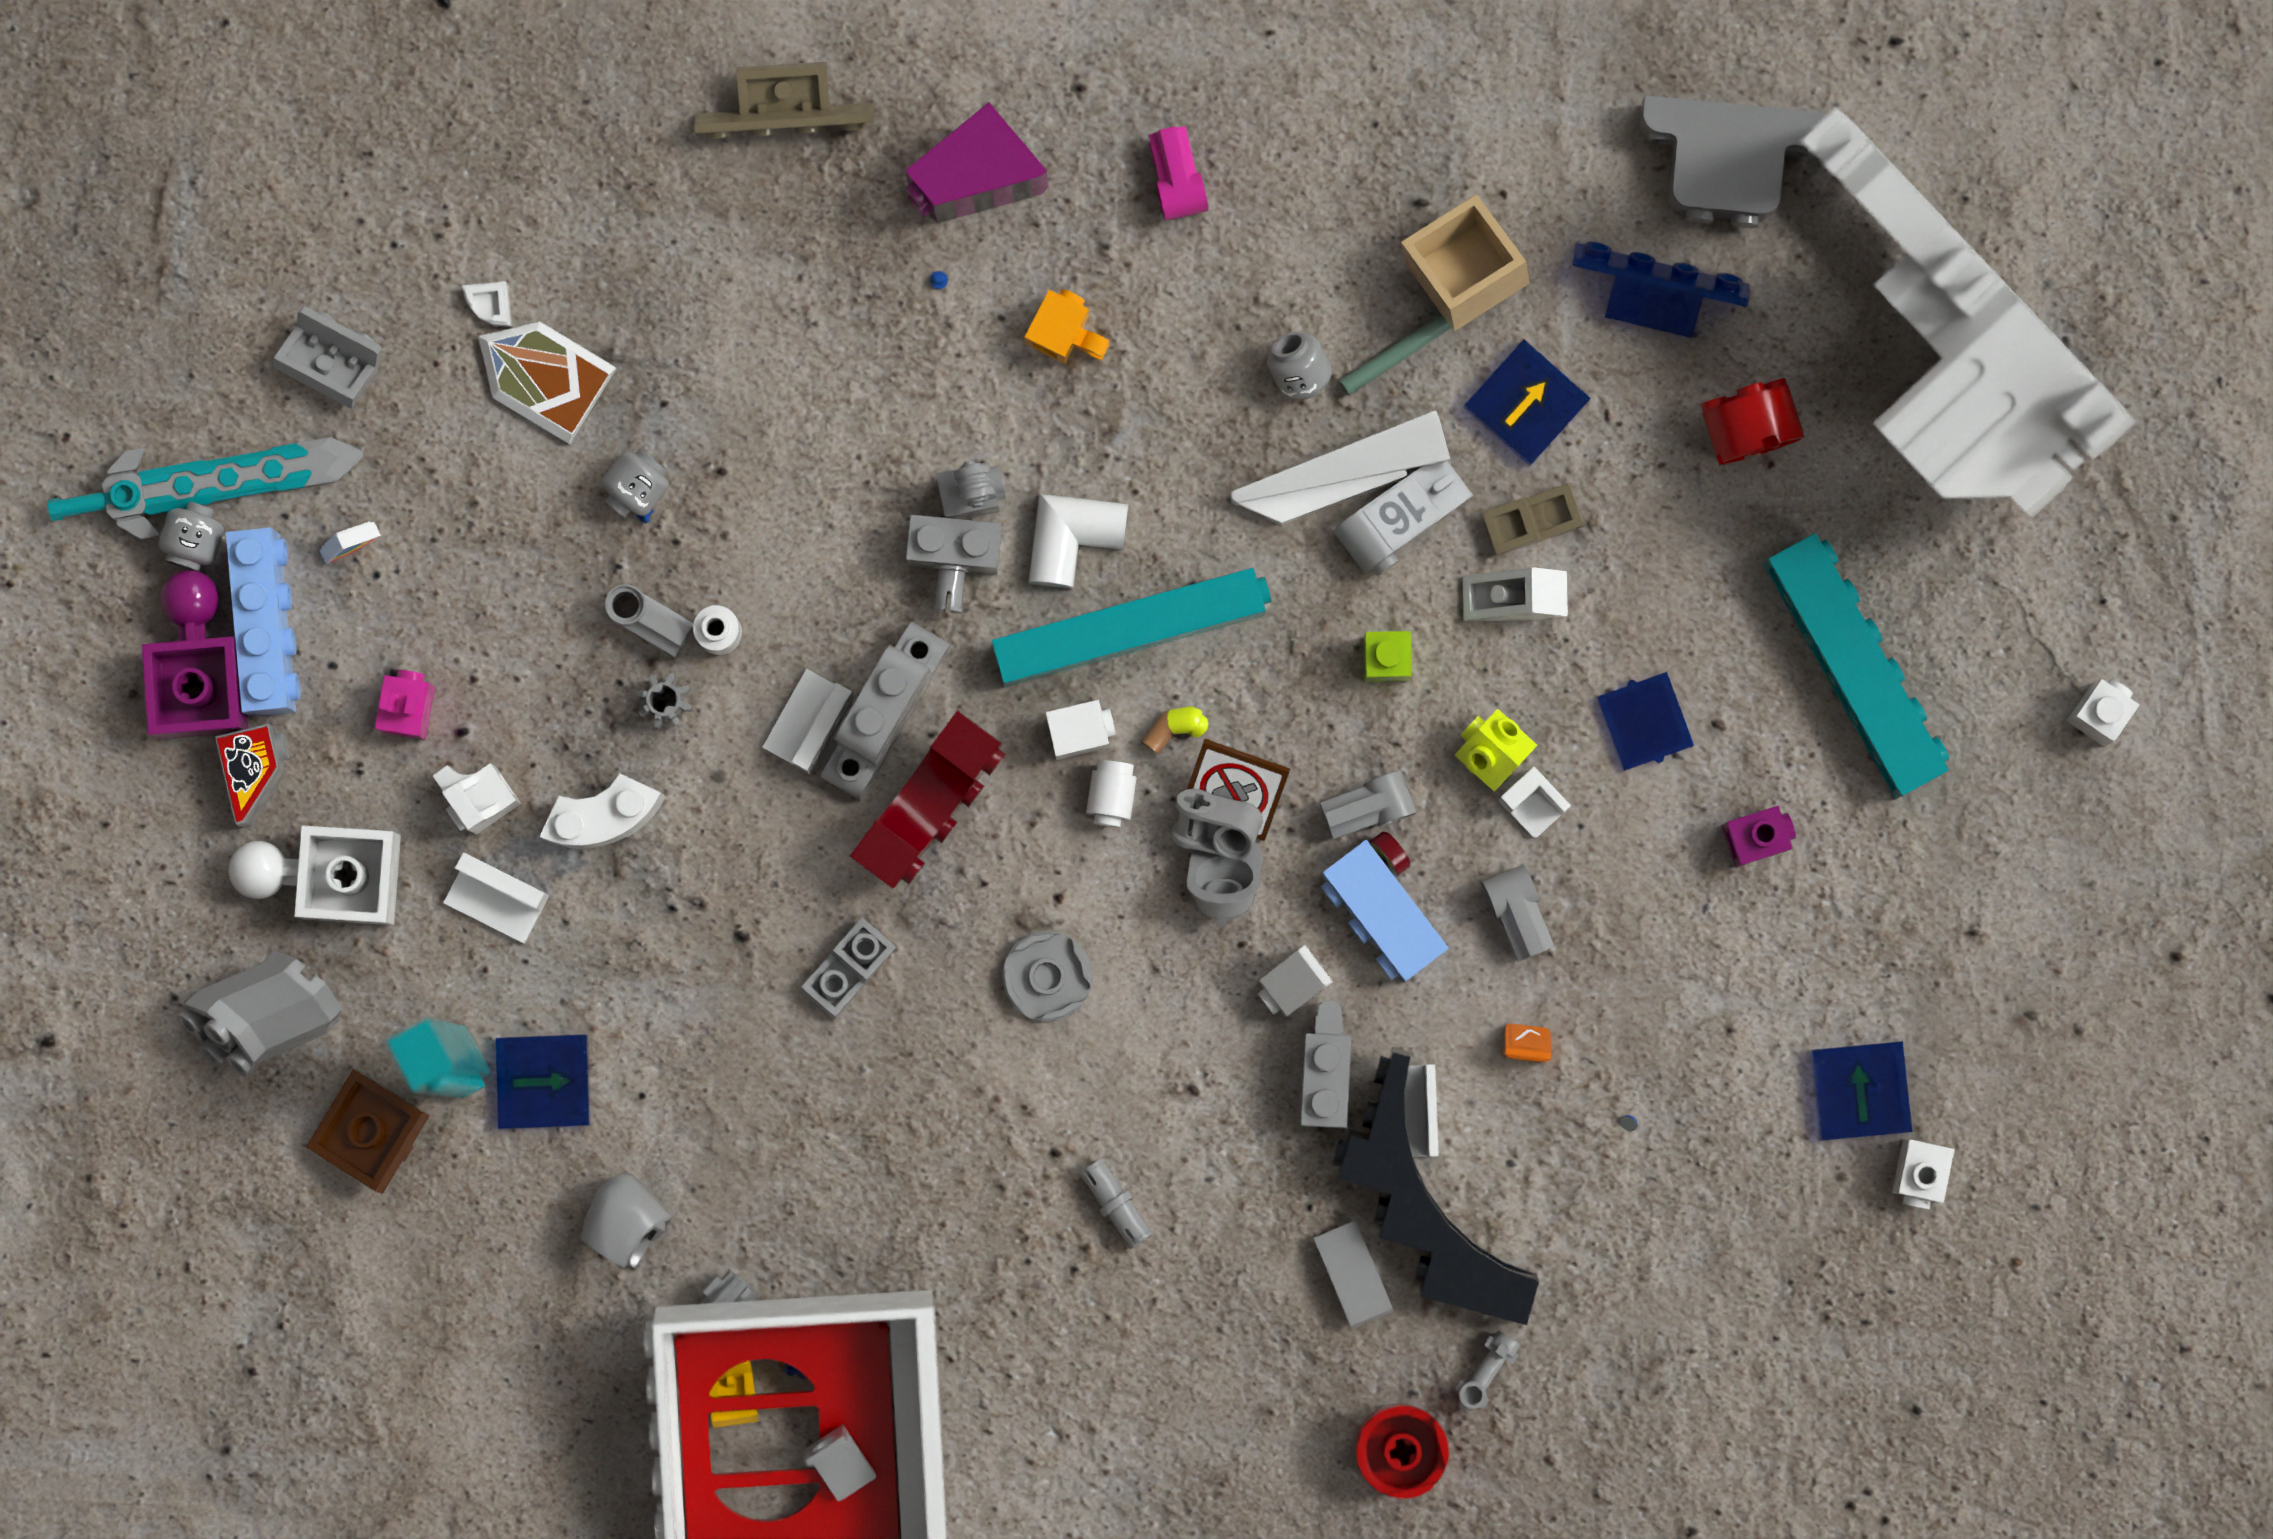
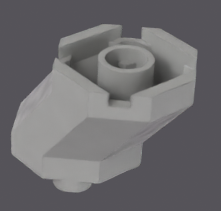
M273 951L261 964L197 991L185 1003L184 1009L177 1016V1020L184 1029L196 1036L201 1043L198 1049L205 1059L215 1066H219L224 1062L235 1072L245 1077L247 1074L251 1075L262 1062L327 1034L339 1021L340 1017L338 1016L343 1008L327 984L315 975L309 981L300 974L306 966L299 960Z

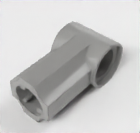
M629 584L618 585L607 594L605 610L610 620L616 626L630 631L676 658L693 630V622L643 594L638 588ZM623 595L634 596L639 601L637 613L630 618H621L614 613L615 601Z
M1402 770L1368 781L1363 784V788L1349 793L1346 792L1321 802L1320 807L1332 839L1343 837L1376 824L1379 827L1416 814L1417 811Z
M1524 864L1481 881L1489 906L1495 918H1500L1517 962L1554 948L1546 923L1537 906L1539 899L1536 889Z

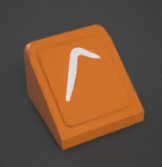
M1506 1024L1502 1056L1506 1059L1540 1063L1548 1062L1551 1060L1550 1030L1545 1027Z

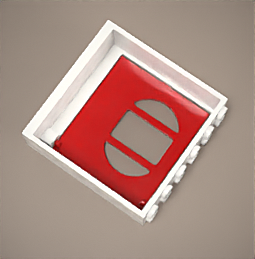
M932 1290L655 1307L653 1321H646L644 1340L646 1358H655V1366H649L647 1392L648 1403H657L658 1409L656 1412H651L650 1422L651 1450L660 1449V1457H654V1467L652 1469L654 1496L663 1495V1502H657V1513H655L656 1539H685L674 1347H676L687 1539H899L889 1333L891 1336L901 1538L946 1539ZM757 1359H771L787 1363L801 1371L815 1387L810 1391L711 1396L709 1394L714 1384L724 1373L741 1363ZM816 1406L819 1410L820 1439L843 1424L875 1471L876 1478L843 1500L837 1501L815 1467L713 1473L711 1470L708 1415L711 1412ZM804 1483H818L820 1485L813 1498L800 1510L786 1517L771 1520H760L743 1516L729 1508L715 1493L717 1489Z

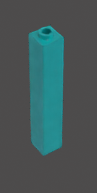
M1253 567L992 640L1004 687L1006 688L1265 616L1266 609L1264 604L1271 603L1272 600L1265 576L1257 578Z

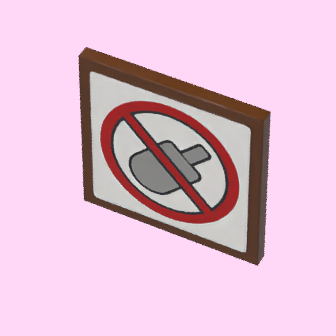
M1204 739L1187 790L1199 789L1213 795L1253 804L1259 809L1263 820L1257 839L1265 841L1290 768ZM1197 803L1196 809H1199L1200 803Z

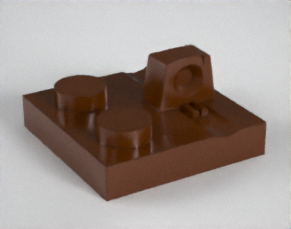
M353 1069L306 1148L373 1191L383 1194L402 1161H406L414 1148L412 1145L430 1115L362 1072Z

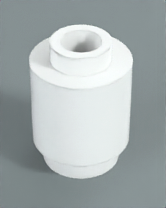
M719 605L706 607L698 613L694 620V636L707 652L714 655H724L733 651L740 643L742 637L740 622L728 608ZM715 621H722L724 623L723 632L718 636L710 635L708 627Z
M1098 760L1097 770H1092L1086 814L1095 816L1094 824L1120 828L1121 820H1131L1137 777L1133 776L1134 765L1117 761Z

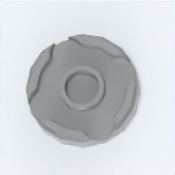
M1051 931L1030 934L1016 943L1005 960L1002 973L1005 994L1014 1008L1030 1019L1044 1022L1065 1019L1079 1010L1089 996L1093 979L1090 960L1080 944L1066 935Z

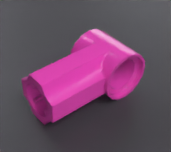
M1186 126L1169 127L1149 134V146L1159 182H1156L1164 221L1209 211L1200 172H1196Z

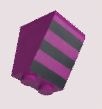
M990 102L905 170L908 186L905 189L909 194L907 196L908 200L923 218L930 213L937 223L1041 195L1048 190L1047 170Z

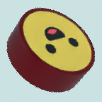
M1382 831L1370 840L1372 848L1395 877H1398L1410 868L1411 862L1409 857L1391 834Z

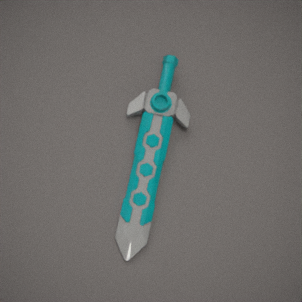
M327 437L220 459L198 460L143 470L136 474L135 472L140 467L145 450L143 448L125 451L108 469L109 477L105 478L102 484L103 492L65 499H48L47 505L51 521L63 520V517L107 510V514L117 521L116 525L141 540L158 537L160 533L145 517H142L145 514L150 516L167 513L175 508L186 509L188 502L205 506L217 501L337 482L363 458V452L334 438Z

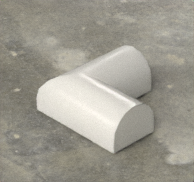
M1039 494L1028 583L1073 589L1078 545L1123 550L1129 504Z

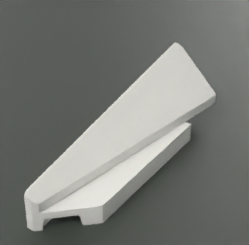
M1437 411L1412 419L1230 492L1229 496L1231 503L1243 506L1265 516L1266 519L1283 525L1403 480L1408 476L1406 469L1450 460Z

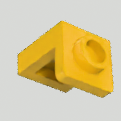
M751 1361L741 1363L724 1373L714 1384L709 1394L711 1396L755 1394ZM757 1409L711 1412L713 1428L759 1422Z

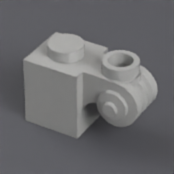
M969 461L963 463L958 469L936 473L945 518L964 520L999 512L997 500L1006 498L999 465L990 467L989 462L974 463Z

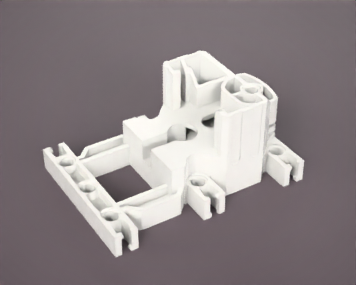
M1835 108L1801 141L1825 164L1833 175L1837 176L1908 252L1874 286L1943 358L1879 417L1874 424L1944 498L2011 497L2029 516L2034 517L2061 493L2073 479L2072 475L2053 454L2056 452L2073 470L2084 462V457L2068 441L2071 437L2094 460L2100 453L2102 454L2137 422L1882 154L1857 125L1843 112Z

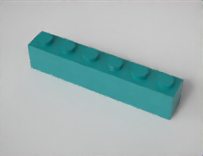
M1814 533L1770 557L1763 563V566L1896 800L1949 771L1945 763L1950 759L1949 754L1942 741L1937 736L1931 738L1923 722L1927 720V716L1916 697L1909 699L1901 683L1905 681V677L1900 666L1893 657L1887 659L1880 648L1879 643L1883 641L1878 627L1871 618L1865 620L1856 605L1861 602L1856 588L1848 578L1842 580L1834 566L1838 563V558L1831 544L1826 539L1820 541L1817 534Z
M427 1018L386 1041L413 1092L428 1093L429 1096L435 1094V1096L442 1095V1097L448 1095L449 1098L454 1096L455 1098L461 1097V1099H464L483 1089L485 1084L482 1079L492 1074L467 1026Z

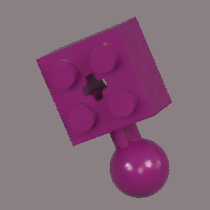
M195 570L180 571L166 581L160 596L164 614L171 622L178 625L179 641L142 644L148 735L160 740L228 734L248 729V715L243 713L241 709L235 638L206 639L205 624L213 618L219 606L218 589L212 579L202 572ZM196 678L204 684V689L197 698L187 693L188 687L195 686Z

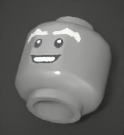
M1289 332L1282 335L1274 342L1267 356V367L1277 388L1284 396L1291 399H1307L1316 396L1328 384L1332 375L1331 363L1322 344L1315 336L1308 333Z
M639 449L637 453L624 451L602 478V486L609 493L604 501L624 517L630 511L640 516L647 515L668 489V480L664 476L668 470L642 449Z
M188 502L186 509L175 508L167 513L158 540L159 549L166 554L164 561L195 571H199L201 566L213 564L224 534L223 525L212 518L213 509Z

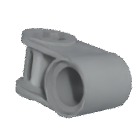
M1188 789L1180 792L1177 796L1176 807L1179 811L1178 822L1172 827L1171 838L1177 845L1186 849H1197L1231 860H1240L1247 857L1253 848L1263 823L1262 815L1258 808L1246 801L1232 800L1199 789ZM1197 803H1200L1199 809H1196ZM1190 829H1192L1191 836L1188 835V831Z

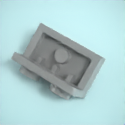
M303 306L298 312L296 327L273 359V368L352 409L379 370L382 348L368 335L361 332L355 333L336 323L328 314L320 311L315 312Z

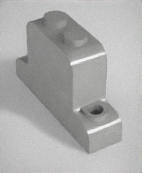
M1645 95L1640 105L1639 129L1648 139V142L1669 145L1672 149L1668 202L1676 213L1686 215V221L1691 223L1709 224L1713 223V218L1731 220V225L1735 227L1755 228L1758 227V222L1765 221L1772 215L1780 202L1784 157L1803 158L1809 156L1810 150L1801 140L1824 119V112Z
M911 622L895 647L888 646L836 734L835 741L837 746L821 774L823 780L857 800H862L951 648L950 643ZM916 643H924L928 647V654L922 659H916L911 655V648ZM847 760H855L859 763V771L856 775L847 776L843 773L842 766Z

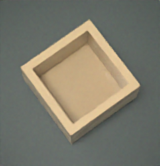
M1477 194L1401 242L1406 266L1454 332L1530 284L1526 260Z

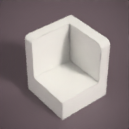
M1535 767L1530 769L1497 800L1532 838H1537L1571 807Z

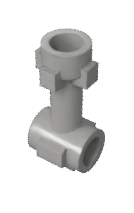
M1497 1330L1494 1337L1489 1336L1484 1343V1346L1490 1351L1471 1380L1459 1381L1454 1388L1458 1400L1457 1406L1465 1412H1468L1470 1409L1485 1408L1489 1402L1486 1392L1487 1387L1505 1361L1513 1364L1519 1356L1516 1352L1521 1345Z

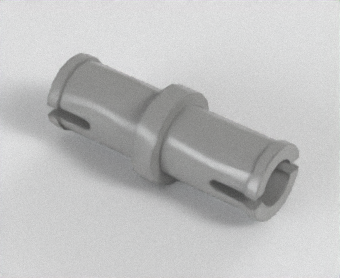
M1103 1158L1079 1174L1080 1178L1084 1180L1102 1206L1099 1212L1104 1218H1110L1130 1250L1154 1234L1132 1204L1131 1200L1134 1197L1130 1191L1124 1192L1106 1166Z

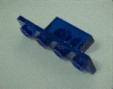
M1590 241L1585 245L1575 244L1572 259L1573 266L1614 276L1605 310V318L1692 338L1703 297L1742 307H1747L1750 285L1743 283V280L1736 275L1718 273L1717 276L1701 273L1697 267L1682 262H1676L1673 266L1655 262L1654 257L1641 252H1631L1629 255L1613 252L1611 247L1600 242Z

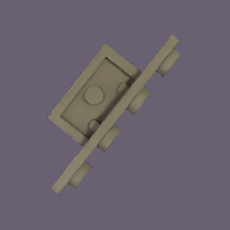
M827 62L737 67L740 111L696 113L694 130L695 133H705L707 138L712 139L726 138L732 135V131L750 130V134L755 136L772 135L777 133V128L795 127V131L798 133H813L822 130L824 125H840L842 130H859L867 126L866 123L875 122V103L830 105Z

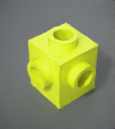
M1497 708L1486 721L1477 716L1460 736L1466 743L1457 751L1455 756L1466 765L1471 773L1479 777L1495 792L1535 749L1537 744L1513 720L1509 719Z

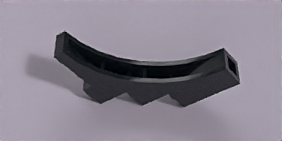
M1392 1047L1389 1058L1381 1056L1377 1066L1374 1082L1382 1085L1377 1102L1368 1100L1362 1122L1363 1127L1369 1128L1368 1134L1350 1129L1347 1141L1338 1140L1332 1162L1333 1166L1340 1167L1338 1179L1389 1193L1388 1199L1379 1198L1373 1224L1380 1225L1379 1237L1381 1239L1430 1252L1429 1257L1420 1256L1414 1276V1282L1421 1283V1297L1527 1325L1539 1285L1538 1275L1502 1261L1471 1241L1446 1217L1427 1190L1412 1157L1405 1127L1404 1092L1410 1063V1052Z

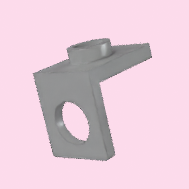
M843 1424L804 1449L805 1463L808 1467L812 1464L815 1466L837 1501L843 1500L876 1478L875 1471Z

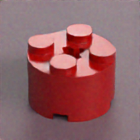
M1785 378L1765 384L1763 382L1755 383L1736 390L1737 395L1728 398L1722 396L1700 404L1719 466L1745 460V457L1759 453L1762 455L1805 438L1798 412Z
M1394 1403L1378 1408L1362 1422L1356 1435L1354 1453L1361 1474L1374 1489L1390 1497L1409 1499L1430 1491L1440 1480L1449 1460V1445L1443 1428L1429 1413L1414 1405ZM1401 1438L1406 1445H1413V1451L1407 1453V1461L1400 1463L1396 1456L1389 1455V1450L1396 1448L1395 1441Z

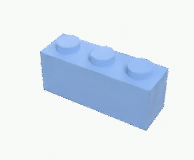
M1367 840L1321 874L1326 882L1320 888L1336 908L1341 904L1346 907L1353 917L1348 922V925L1363 944L1371 940L1381 953L1375 960L1391 981L1398 976L1403 983L1449 949Z

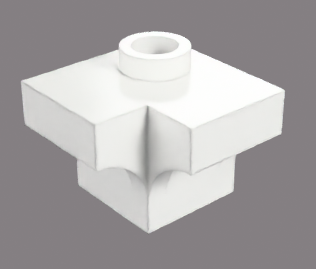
M491 763L470 775L458 774L448 765L432 775L443 790V795L450 803L446 811L461 831L467 828V830L478 834L521 804L497 767Z

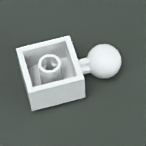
M301 826L299 859L285 858L281 851L270 843L263 841L249 842L239 847L232 855L228 868L229 878L233 887L240 894L251 899L268 898L277 893L283 885L297 886L294 917L300 919L394 925L401 835L393 831ZM349 864H352V869L357 871V879L352 881L350 886L347 887L346 882L339 880L340 872H346Z

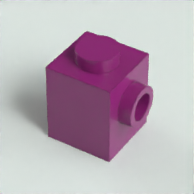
M1779 805L1721 825L1735 868L1793 849L1790 840L1796 839L1792 820L1788 813L1781 814Z

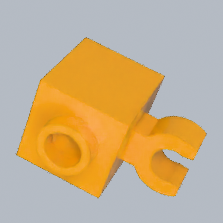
M1050 289L1048 290L1025 335V345L1063 364H1066L1074 347L1102 361L1109 347V340L1084 329L1089 319V309L1083 306L1085 300L1066 289H1061L1059 294Z

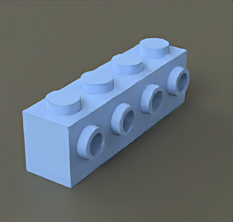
M271 527L226 532L242 712L250 717L295 713V700H300L301 690L299 676L297 673H293L291 655H296L297 647L294 629L288 626L287 610H292V592L290 584L284 582L283 566L288 565L285 538H280V534Z

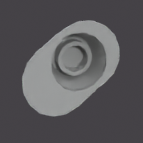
M1255 841L1250 854L1240 860H1231L1197 849L1192 851L1187 877L1188 891L1194 897L1198 909L1203 914L1216 918L1219 927H1225L1227 919L1242 916L1251 908L1261 879L1263 857L1260 846Z

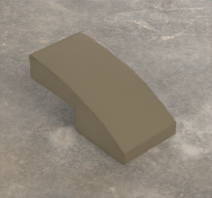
M1571 483L1528 498L1523 497L1482 512L1496 555L1520 549L1586 526Z

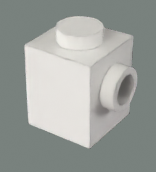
M2101 679L2090 685L2067 719V722L2104 747L2116 741L2140 704L2131 699L2133 692L2122 683L2114 679H2110L2107 683Z
M1099 700L1046 712L1056 760L1109 748L1108 737L1116 735L1110 709L1101 711Z
M1910 1139L1902 1140L1892 1193L1903 1195L1902 1204L1927 1210L1930 1209L1931 1202L1944 1203L1955 1149Z

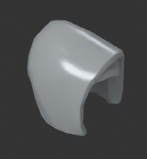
M624 1172L607 1179L597 1188L589 1204L580 1239L593 1250L623 1268L626 1266L636 1268L650 1243L659 1239L665 1232V1227L670 1223L672 1214L647 1186L633 1174Z

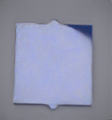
M1667 672L1637 683L1635 680H1630L1626 687L1596 697L1623 771L1651 761L1661 763L1665 756L1694 746Z

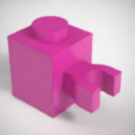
M399 669L397 677L384 675L374 729L381 733L426 740L435 686L429 682H424L425 674Z

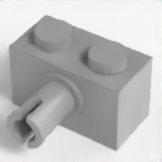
M920 515L910 516L906 561L908 566L933 568L938 571L935 605H933L934 611L946 613L947 596L951 594L950 613H962L965 574L975 572L998 575L1002 539L1001 523Z

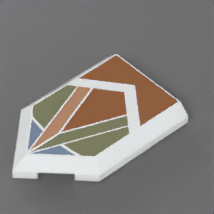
M541 322L478 336L492 398L569 445L617 369Z

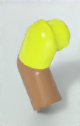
M1193 706L1165 710L1141 742L1159 755L1174 734L1187 733L1194 738L1204 735L1208 729V719L1202 715L1200 709Z

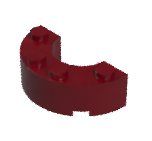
M957 710L932 743L927 755L911 778L881 816L876 819L850 857L892 889L902 880L909 885L925 865V862L920 857L935 839L941 844L946 840L958 823L952 818L953 814L962 803L968 808L971 806L985 787L978 781L984 772L990 776L1006 754L1000 750L1002 742Z

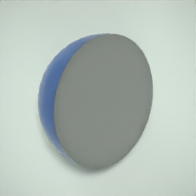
M1625 1115L1620 1120V1125L1624 1130L1630 1132L1636 1130L1638 1124L1635 1117Z

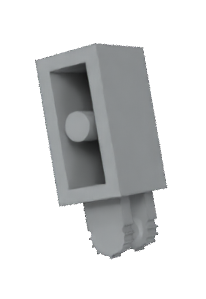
M1330 998L1327 1001L1320 1002L1319 1006L1316 1007L1317 1011L1315 1013L1317 1016L1314 1017L1313 1034L1304 1035L1299 1126L1347 1128L1352 1036H1342L1343 1018L1341 1015L1343 1012L1341 1009L1343 1007H1340V1003Z

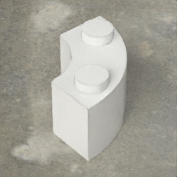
M619 774L608 789L595 797L575 800L558 796L539 837L568 848L591 849L608 845L631 836L646 825L661 807L666 796L657 790Z

